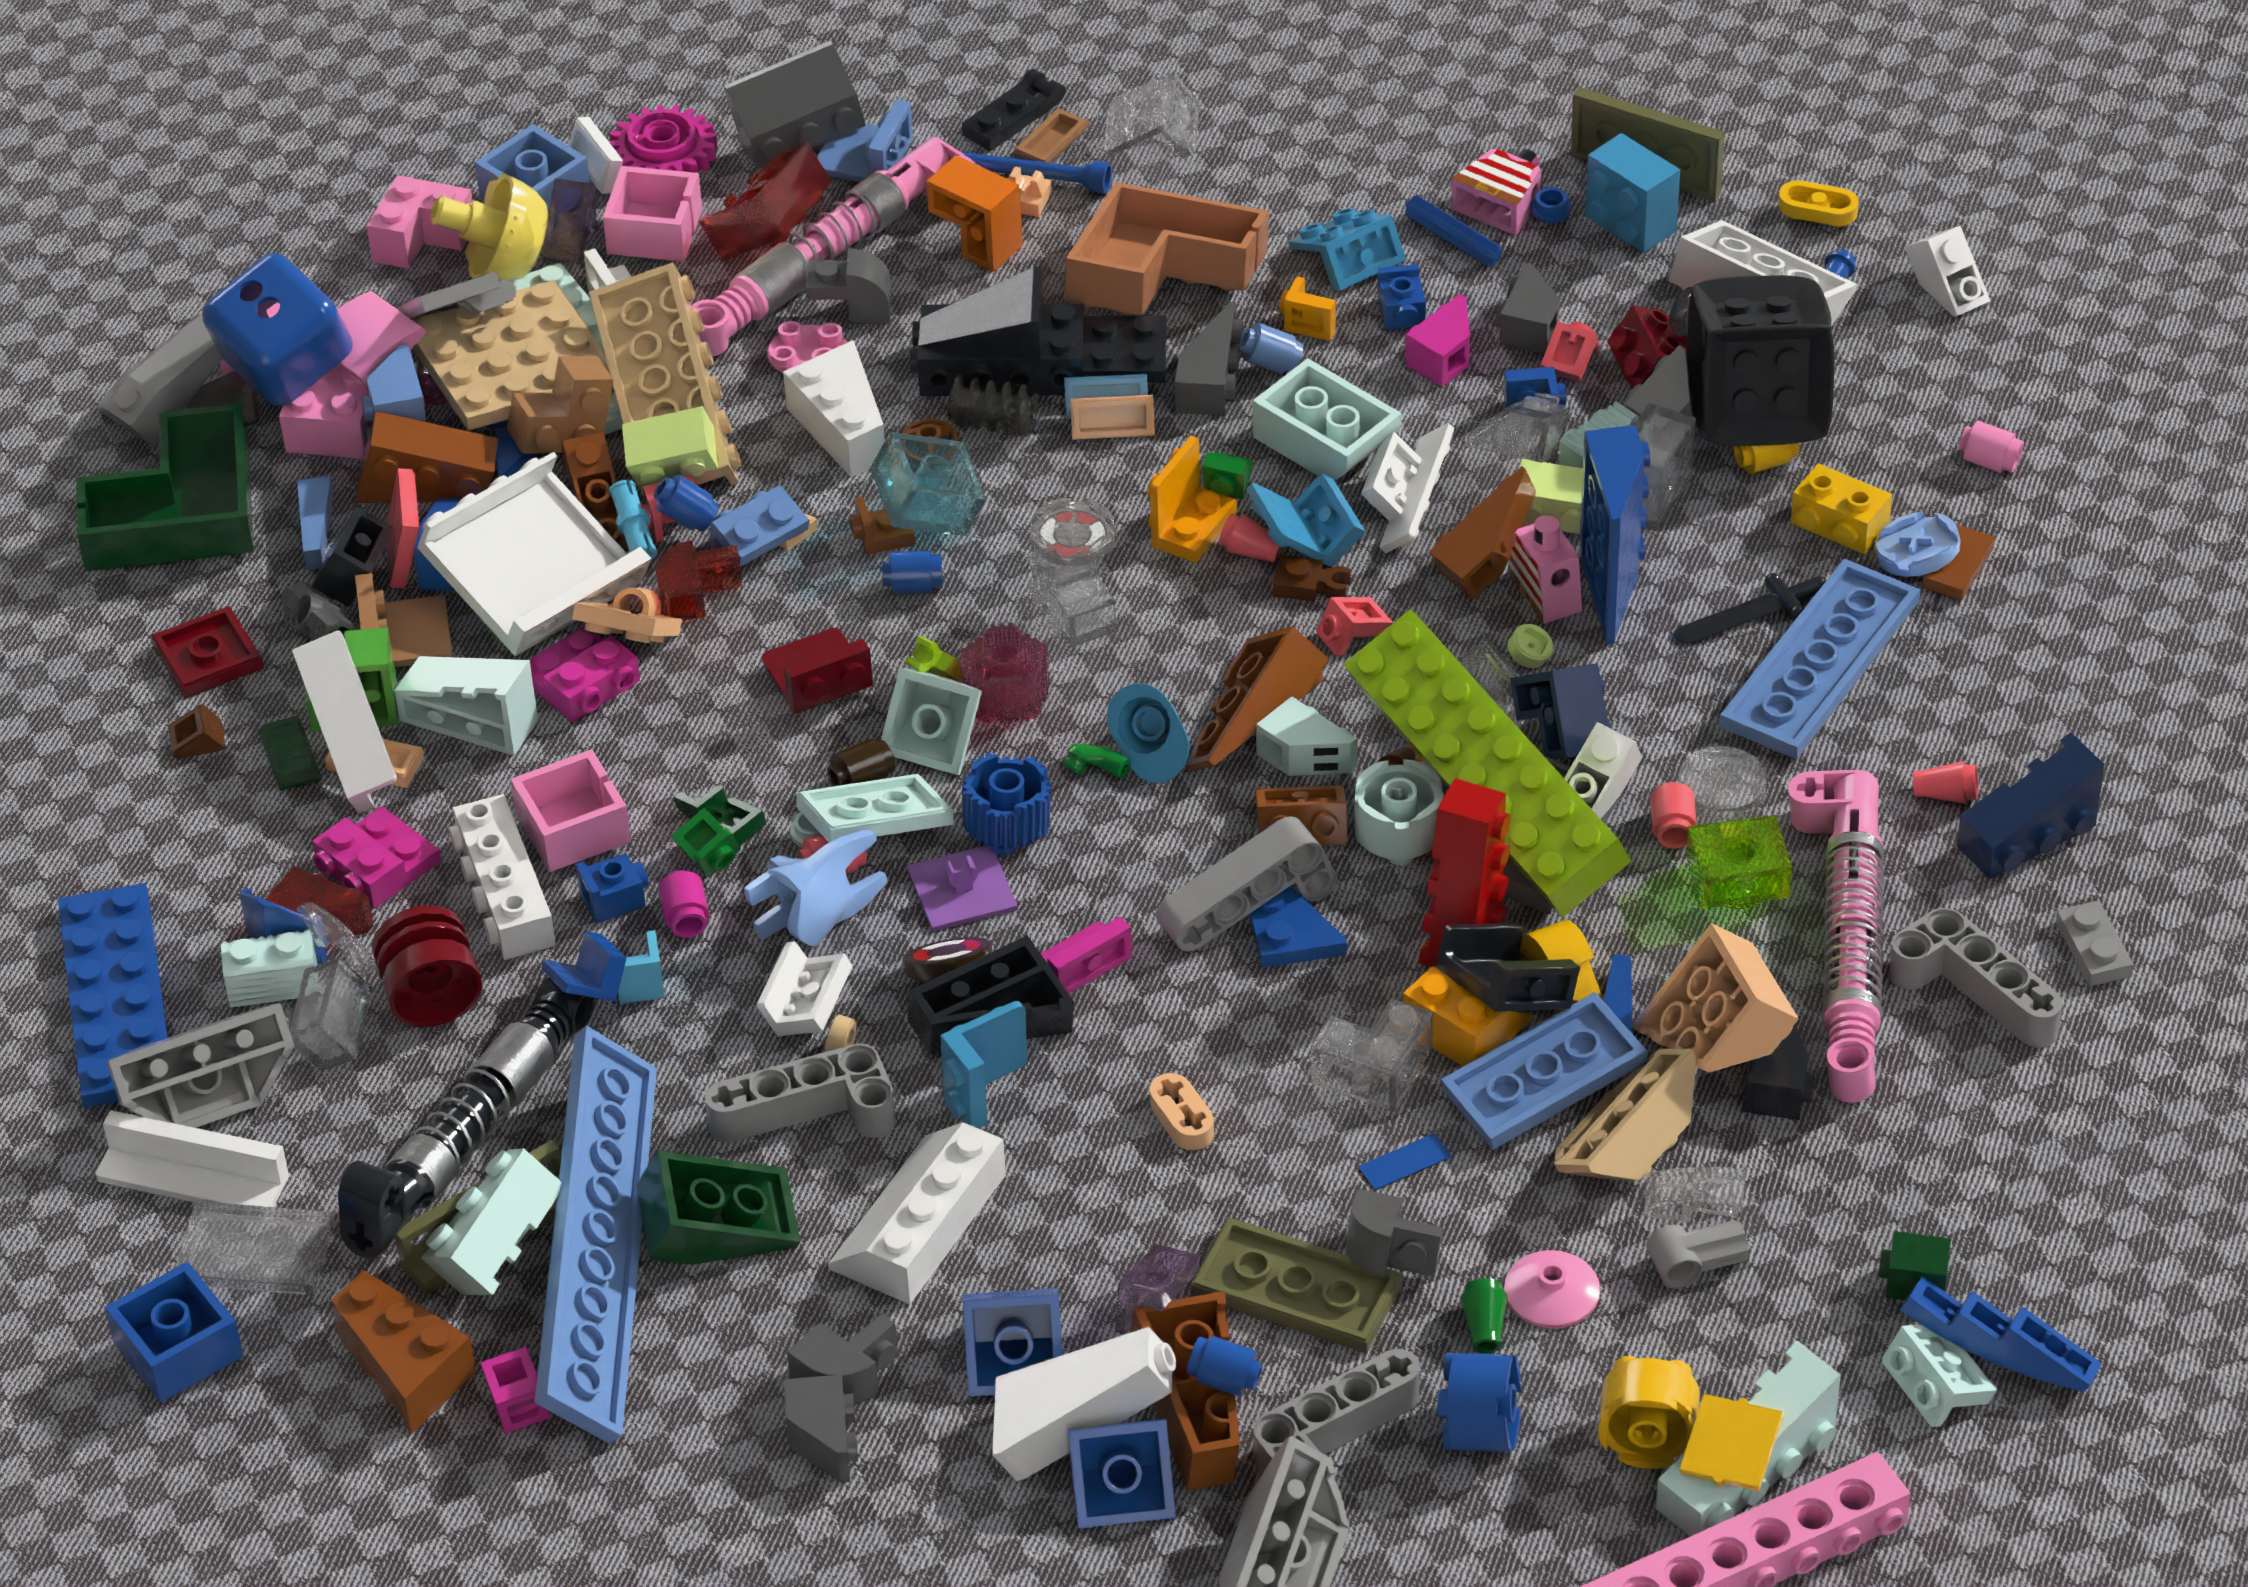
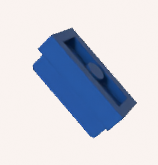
M585 931L576 965L543 960L541 969L566 993L616 1001L627 958L604 935Z

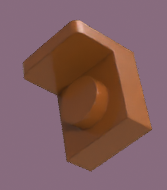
M863 496L854 498L856 514L849 515L850 527L854 540L861 538L866 555L916 545L915 532L905 505L868 512Z

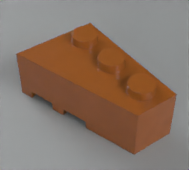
M375 411L359 467L354 503H391L398 468L413 469V473H415L417 502H436L438 498H464L471 493L476 496L488 489L491 484L495 469L498 438Z

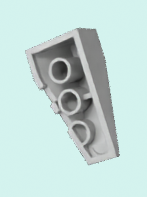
M202 313L122 374L96 407L99 412L152 447H155L160 440L159 412L184 409L223 359L203 323Z

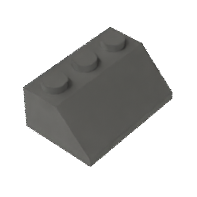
M831 40L723 85L742 149L759 171L866 126L857 93Z

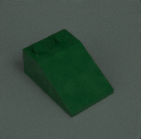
M657 1150L636 1184L648 1255L651 1260L695 1265L797 1248L801 1242L786 1168Z

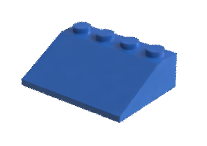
M1636 425L1584 431L1579 556L1606 644L1615 643L1638 580L1639 561L1645 560L1646 555L1644 539L1640 533L1641 530L1647 529V515L1642 499L1649 496L1648 480L1644 473V467H1650V450L1647 441H1640Z

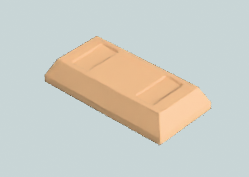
M1153 395L1070 399L1072 440L1155 436Z

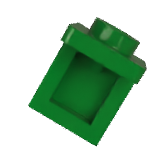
M1206 452L1202 466L1203 487L1225 496L1244 500L1253 470V461L1220 452Z
M705 808L671 835L674 843L707 878L715 871H721L728 867L734 860L736 853L741 850L734 835L727 828H723Z

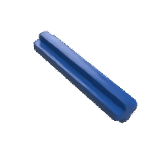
M1414 195L1411 200H1407L1405 214L1409 218L1488 267H1492L1501 259L1502 249L1495 242L1419 195Z

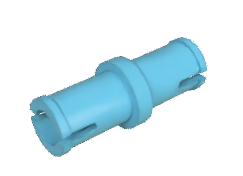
M627 480L618 481L609 489L618 514L616 519L618 531L624 534L629 552L641 547L652 560L656 557L657 550L648 529L650 524L648 512L641 507L635 482L630 480L627 486Z

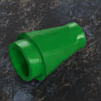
M1479 1278L1468 1282L1464 1286V1293L1460 1297L1472 1337L1473 1349L1479 1353H1493L1502 1346L1501 1335L1508 1295L1502 1290V1284L1491 1278Z

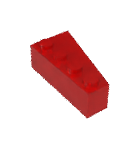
M1454 778L1437 809L1431 857L1436 859L1433 865L1427 893L1433 895L1429 913L1427 912L1424 916L1422 932L1429 933L1430 937L1425 946H1422L1420 949L1419 964L1436 967L1444 929L1447 925L1506 922L1508 908L1503 906V898L1508 888L1509 877L1504 875V867L1509 857L1510 846L1505 844V836L1511 820V815L1505 813L1506 793Z

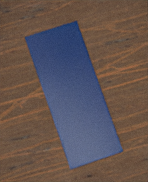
M1433 1133L1361 1164L1358 1168L1376 1190L1452 1156L1436 1134Z

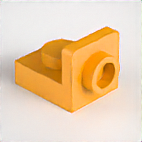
M1297 276L1290 290L1285 289L1280 299L1279 312L1284 314V331L1331 341L1336 328V300L1305 293V278Z

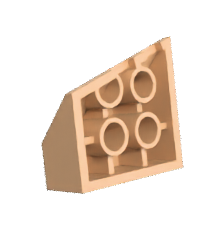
M1711 923L1640 1014L1632 1028L1668 1049H1693L1697 1056L1696 1066L1710 1073L1772 1054L1780 1042L1790 1034L1799 1018L1753 943Z

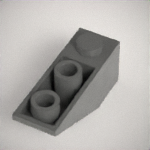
M1229 302L1179 354L1175 378L1176 413L1225 415L1227 399L1235 398L1236 375L1231 374V371H1238L1240 350L1239 347H1234V345L1240 343L1243 334V319H1236V302Z

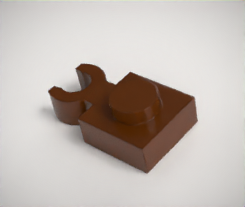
M1281 555L1273 583V596L1314 602L1317 593L1325 594L1329 599L1331 597H1347V585L1351 583V569L1336 566L1327 570L1323 569V560Z

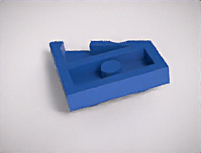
M1291 886L1248 914L1262 968L1347 955L1346 938Z

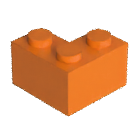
M957 155L926 180L928 211L960 226L962 257L994 272L1023 246L1019 184Z

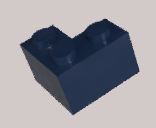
M1598 663L1510 678L1516 720L1538 718L1544 756L1554 760L1575 757L1579 754L1597 722L1612 729L1611 723L1606 716L1603 698L1605 684L1599 673Z

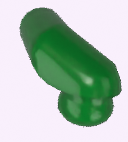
M1075 743L1066 750L1069 753L1063 760V766L1076 774L1084 773L1087 763H1090L1119 779L1127 775L1131 766L1130 759L1102 745Z

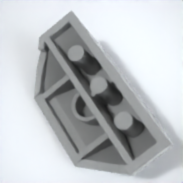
M276 1003L139 1047L106 1062L121 1106L141 1117L196 1128L262 1105L286 1058L292 1052L294 1043L281 1003Z
M1292 1436L1284 1440L1248 1495L1218 1579L1220 1587H1330L1350 1530L1342 1496L1333 1476L1336 1472L1332 1458Z

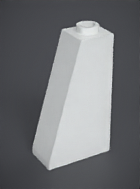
M1146 1327L996 1377L993 1457L1016 1481L1026 1479L1069 1453L1068 1429L1119 1424L1172 1393V1371L1176 1368V1359L1169 1344L1163 1343L1150 1327Z

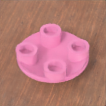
M787 321L779 325L778 335L768 345L767 358L775 369L783 373L790 368L847 343L842 335L841 326L836 323L801 325L795 321Z

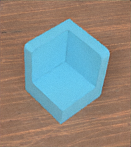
M655 930L646 931L649 954L626 957L618 990L620 1004L665 998Z

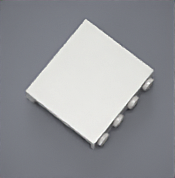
M554 452L540 460L537 458L529 460L517 473L508 478L506 476L497 478L490 484L488 489L476 496L473 493L468 494L458 502L456 507L444 514L441 511L434 513L423 524V533L417 547L514 656L519 655L577 621L572 620L575 602L608 603L621 590L633 588L642 583L651 561L650 556L641 547L627 554L556 477L552 470L558 456Z

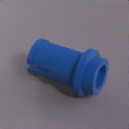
M1837 249L1830 252L1825 258L1824 269L1845 279L1851 277L1856 270L1855 257L1845 249Z

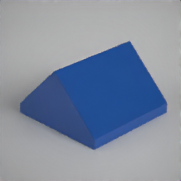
M1166 1419L1068 1429L1070 1474L1078 1528L1176 1518Z

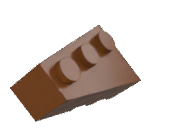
M365 1270L331 1300L339 1338L365 1373L372 1376L381 1388L383 1397L389 1405L393 1404L411 1434L476 1374L471 1339L468 1335Z

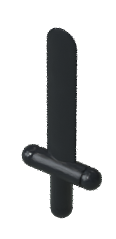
M1770 573L1765 577L1764 583L1771 593L1680 626L1674 631V638L1681 643H1693L1784 609L1791 620L1795 621L1804 610L1799 601L1815 596L1827 580L1824 577L1817 576L1788 587L1778 574Z

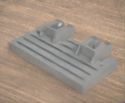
M495 271L419 296L395 308L411 320L459 306L475 315L509 303L516 297L517 287L514 286L511 280H506V278L499 280Z

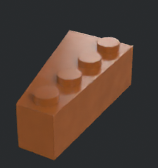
M1225 1291L1133 1308L1130 1333L1150 1327L1163 1343L1169 1344L1175 1355L1176 1368L1172 1371V1393L1152 1405L1157 1418L1166 1419L1169 1447L1187 1491L1233 1483L1240 1447L1235 1395L1198 1383L1197 1377L1187 1374L1188 1362L1198 1337L1210 1340L1212 1336L1229 1341L1228 1322H1226Z

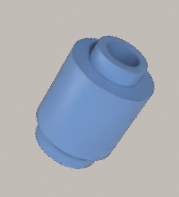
M1256 323L1252 328H1247L1243 332L1239 343V350L1243 352V360L1245 362L1282 374L1284 372L1289 373L1299 365L1303 354V344L1296 341L1295 336Z

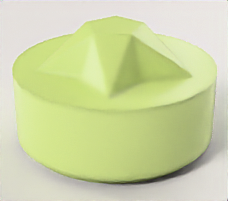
M1523 624L1509 638L1508 650L1512 658L1520 665L1527 668H1538L1552 654L1553 642L1548 633L1539 626Z

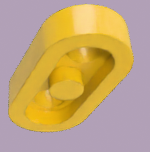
M1796 180L1790 181L1780 188L1778 207L1784 215L1792 219L1841 227L1852 223L1857 218L1859 200L1856 194L1848 189Z

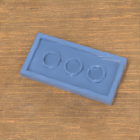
M1594 992L1571 1005V1009L1560 1011L1442 1078V1090L1490 1148L1494 1150L1647 1063V1050L1599 995Z

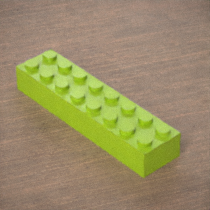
M1412 609L1408 610L1343 664L1359 689L1426 765L1437 773L1441 782L1448 789L1454 778L1506 793L1505 813L1511 815L1509 829L1505 836V844L1510 846L1509 859L1561 918L1565 917L1632 862L1613 832Z

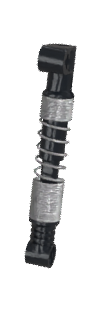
M550 977L546 978L540 985L535 995L533 1007L523 1018L514 1020L499 1034L465 1073V1083H459L453 1087L452 1097L444 1098L440 1102V1111L432 1112L427 1117V1126L419 1127L415 1131V1135L411 1136L389 1160L384 1169L359 1160L349 1165L344 1172L338 1189L340 1234L347 1248L362 1258H376L417 1210L427 1208L439 1197L459 1173L460 1166L465 1165L471 1159L472 1153L483 1145L485 1137L490 1136L496 1130L497 1123L502 1122L508 1116L509 1110H512L553 1064L557 1054V1047L570 1032L577 1033L588 1025L594 1010V997L566 993ZM460 1087H467L468 1092L466 1094L456 1095V1091ZM496 1110L505 1111L500 1118H497ZM493 1113L494 1120L491 1121L490 1115ZM434 1116H437V1117L434 1119V1121L431 1123V1119H432ZM490 1124H492V1128L487 1133H485V1131L489 1128ZM480 1139V1142L475 1147H473L477 1140ZM468 1153L467 1157L462 1162H460V1160L465 1156V1154Z

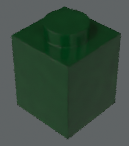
M1894 1231L1891 1250L1882 1249L1878 1277L1888 1279L1886 1298L1906 1300L1912 1288L1922 1276L1945 1291L1951 1238Z

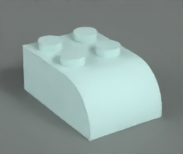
M1308 358L1253 400V438L1315 475L1319 476L1321 473H1324L1334 480L1342 477L1375 451L1390 433H1397L1402 424L1401 412Z

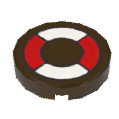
M954 938L915 948L906 953L902 961L905 973H907L909 978L919 981H930L948 973V970L952 971L991 953L993 949L991 941L986 938Z

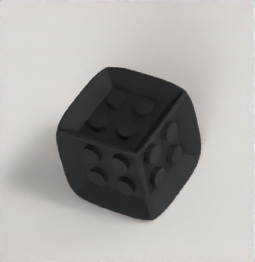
M1766 275L1718 278L1693 285L1688 309L1687 359L1690 369L1693 416L1697 429L1705 441L1728 446L1781 445L1814 441L1828 435L1832 419L1834 396V341L1829 306L1820 285L1816 281L1800 276Z

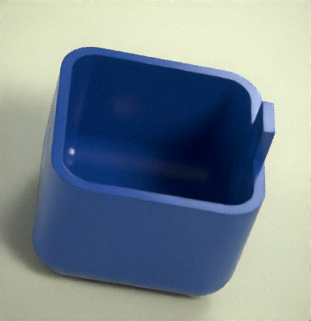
M277 253L264 255L207 301L202 312L203 323L224 361L268 403L276 406L293 402L350 354L353 346L352 338L334 302L288 258ZM278 302L280 304L279 311L269 318L266 311Z

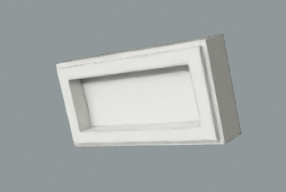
M577 117L569 147L587 157L590 180L600 193L611 194L623 160L590 117Z

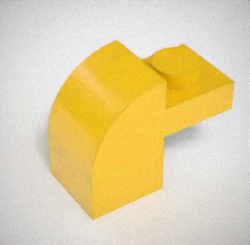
M1563 920L1523 935L1520 951L1530 960L1571 959L1580 966L1572 1005L1594 992L1603 1000L1589 962L1590 959L1594 958V955L1583 933L1572 921ZM1555 1009V1012L1557 1014L1564 1009Z

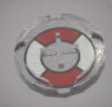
M1062 497L1050 501L1039 508L1032 517V524L1030 526L1031 546L1038 556L1052 564L1066 567L1087 565L1098 561L1111 550L1115 542L1114 517L1107 507L1092 499L1084 498V502H1073V497Z

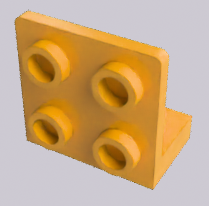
M1190 436L1181 448H1176L1173 451L1169 463L1160 473L1154 474L1149 482L1147 495L1150 497L1151 513L1148 526L1151 528L1152 547L1197 563L1221 533L1228 517L1231 514L1237 513V500L1200 486L1199 439Z

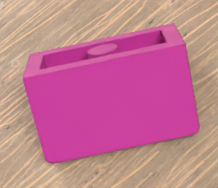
M1121 917L1106 925L1097 921L1044 951L1041 955L1068 994L1132 958L1131 927Z

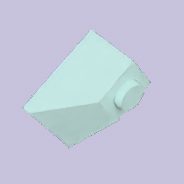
M899 668L881 740L888 744L893 756L896 758L960 775L982 690L931 673Z

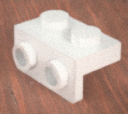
M796 941L786 942L757 1002V1007L777 1037L821 1032L853 966L844 953L807 958Z

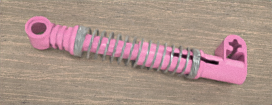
M1862 770L1802 772L1794 776L1788 785L1792 825L1803 833H1833L1828 840L1826 850V913L1824 917L1826 920L1824 927L1826 932L1824 936L1825 956L1823 961L1825 966L1823 970L1824 1000L1822 1004L1823 1024L1826 1031L1829 1032L1827 1052L1829 1087L1834 1097L1843 1102H1861L1869 1098L1875 1090V1033L1880 1029L1882 1020V927L1884 922L1882 917L1884 912L1883 863L1885 850L1882 839L1878 836L1879 784L1871 773ZM1852 841L1858 842V847L1852 846ZM1852 849L1858 850V857H1852ZM1852 860L1858 861V868L1852 867ZM1834 940L1838 945L1832 946L1831 942ZM1873 943V946L1867 947L1868 944ZM1833 951L1840 953V955L1836 957H1832L1830 954ZM1870 951L1873 956L1867 958V952ZM1834 962L1839 964V966L1832 968L1830 964ZM1870 962L1873 967L1867 969V963ZM1832 973H1835L1839 975V977L1832 979L1830 975ZM1868 973L1873 976L1870 980H1867ZM1832 984L1838 985L1839 988L1832 990L1830 986ZM1868 984L1873 987V988H1872L1871 990H1869V991H1867V985H1868Z

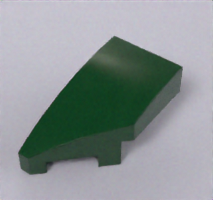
M723 785L712 786L711 791L703 796L690 797L686 791L673 796L676 807L689 819L705 808L723 828H727L734 835L739 846L767 824L763 810L734 797L727 798Z

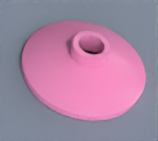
M1549 1250L1535 1252L1518 1260L1507 1273L1504 1291L1508 1295V1306L1520 1319L1537 1327L1557 1329L1575 1325L1586 1319L1594 1311L1599 1300L1600 1285L1596 1273L1584 1260L1570 1253Z

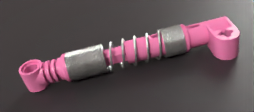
M930 137L886 171L878 170L872 173L846 193L845 202H833L830 213L820 212L815 224L805 223L803 226L804 237L800 234L792 233L789 235V243H778L734 276L730 281L729 288L714 300H700L694 303L691 308L698 309L705 330L699 333L701 343L706 341L712 356L724 353L728 348L729 338L752 320L761 321L763 318H766L806 288L809 261L843 260L847 256L848 248L858 249L862 240H870L875 233H879L908 210L909 202L922 193L927 197L926 180L955 155L972 163L975 162L941 139ZM794 236L802 239V241L795 246L792 244V238ZM842 252H844V254H843L842 256H840L839 258H836V257L839 256Z

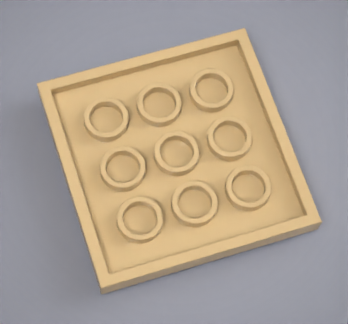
M554 280L517 290L516 297L509 303L475 315L459 306L413 320L427 332L413 347V350L468 431L508 420L513 393H552L558 356H598L610 374L604 350Z

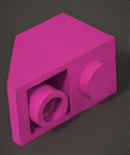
M1462 294L1457 295L1447 304L1441 305L1435 313L1419 325L1413 326L1405 338V365L1441 387L1469 367L1470 331L1466 297Z

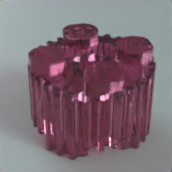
M1000 623L997 627L991 624L990 628L985 631L986 633L982 634V638L975 637V643L969 642L966 648H961L962 683L982 690L975 718L982 722H991L996 718L997 721H1000L1002 718L1010 721L1011 717H1014L1016 720L1020 717L1023 719H1034L1042 712V702H1046V695H1049L1046 644L1040 643L1036 637L1031 639V634L1029 633L1022 635V631L1014 627L1013 623H1009L1008 626Z

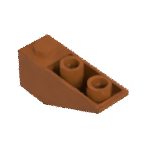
M604 432L562 440V461L570 492L624 551L629 550L624 534L618 531L616 525L618 514L609 492L610 487L616 483V478Z
M1522 466L1511 476L1503 479L1492 494L1481 504L1474 506L1467 516L1449 533L1441 536L1436 545L1429 551L1440 573L1471 600L1479 596L1504 572L1510 558L1513 533L1517 529L1522 528L1537 492L1526 469Z

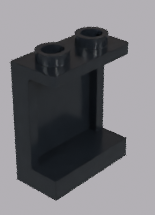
M1518 923L1447 925L1444 929L1436 964L1439 970L1495 1012L1571 1009L1580 966L1571 959L1530 960L1522 954L1520 946L1524 927Z

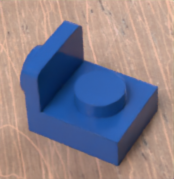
M1554 367L1505 370L1506 412L1547 409L1550 424H1558L1559 408H1566V391L1564 383H1557Z

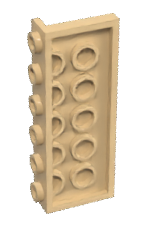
M672 262L590 291L589 295L610 375L614 379L613 386L623 424L702 406L714 426L718 469L692 477L694 483L699 485L726 476L731 486L738 484L736 468L742 467L736 446L734 443L729 444L726 434L732 433V427L725 409L719 410L717 400L723 399V395L716 376H710L708 366L714 365L706 341L702 343L700 341L699 333L705 330L698 309L691 308L689 300L695 298V292L689 276H681ZM640 486L642 496L644 497L643 486Z

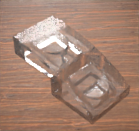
M312 902L303 903L296 907L318 947H326L336 941L355 978H364L378 970V966L360 940L336 917Z
M1685 1167L1649 1173L1646 1178L1643 1216L1690 1223L1693 1211L1740 1218L1744 1200L1745 1170L1725 1167Z

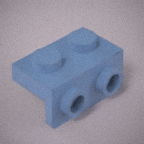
M779 485L768 492L760 491L756 493L746 504L733 511L728 509L721 512L711 524L709 544L714 550L723 546L739 567L808 530L810 520L783 487Z

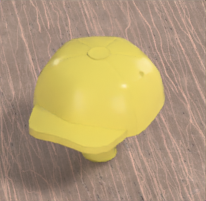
M503 173L498 180L489 181L484 204L474 200L465 204L444 197L443 194L435 200L430 218L433 225L436 224L458 231L461 239L469 241L465 255L469 262V275L473 279L496 271L499 280L505 278L506 280H513L516 278L523 279L535 264L545 239L548 211L545 201L533 188Z

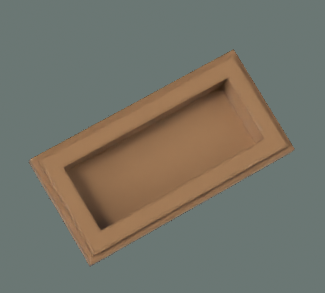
M1057 108L1013 150V154L1023 160L1053 163L1085 132L1090 125V121Z

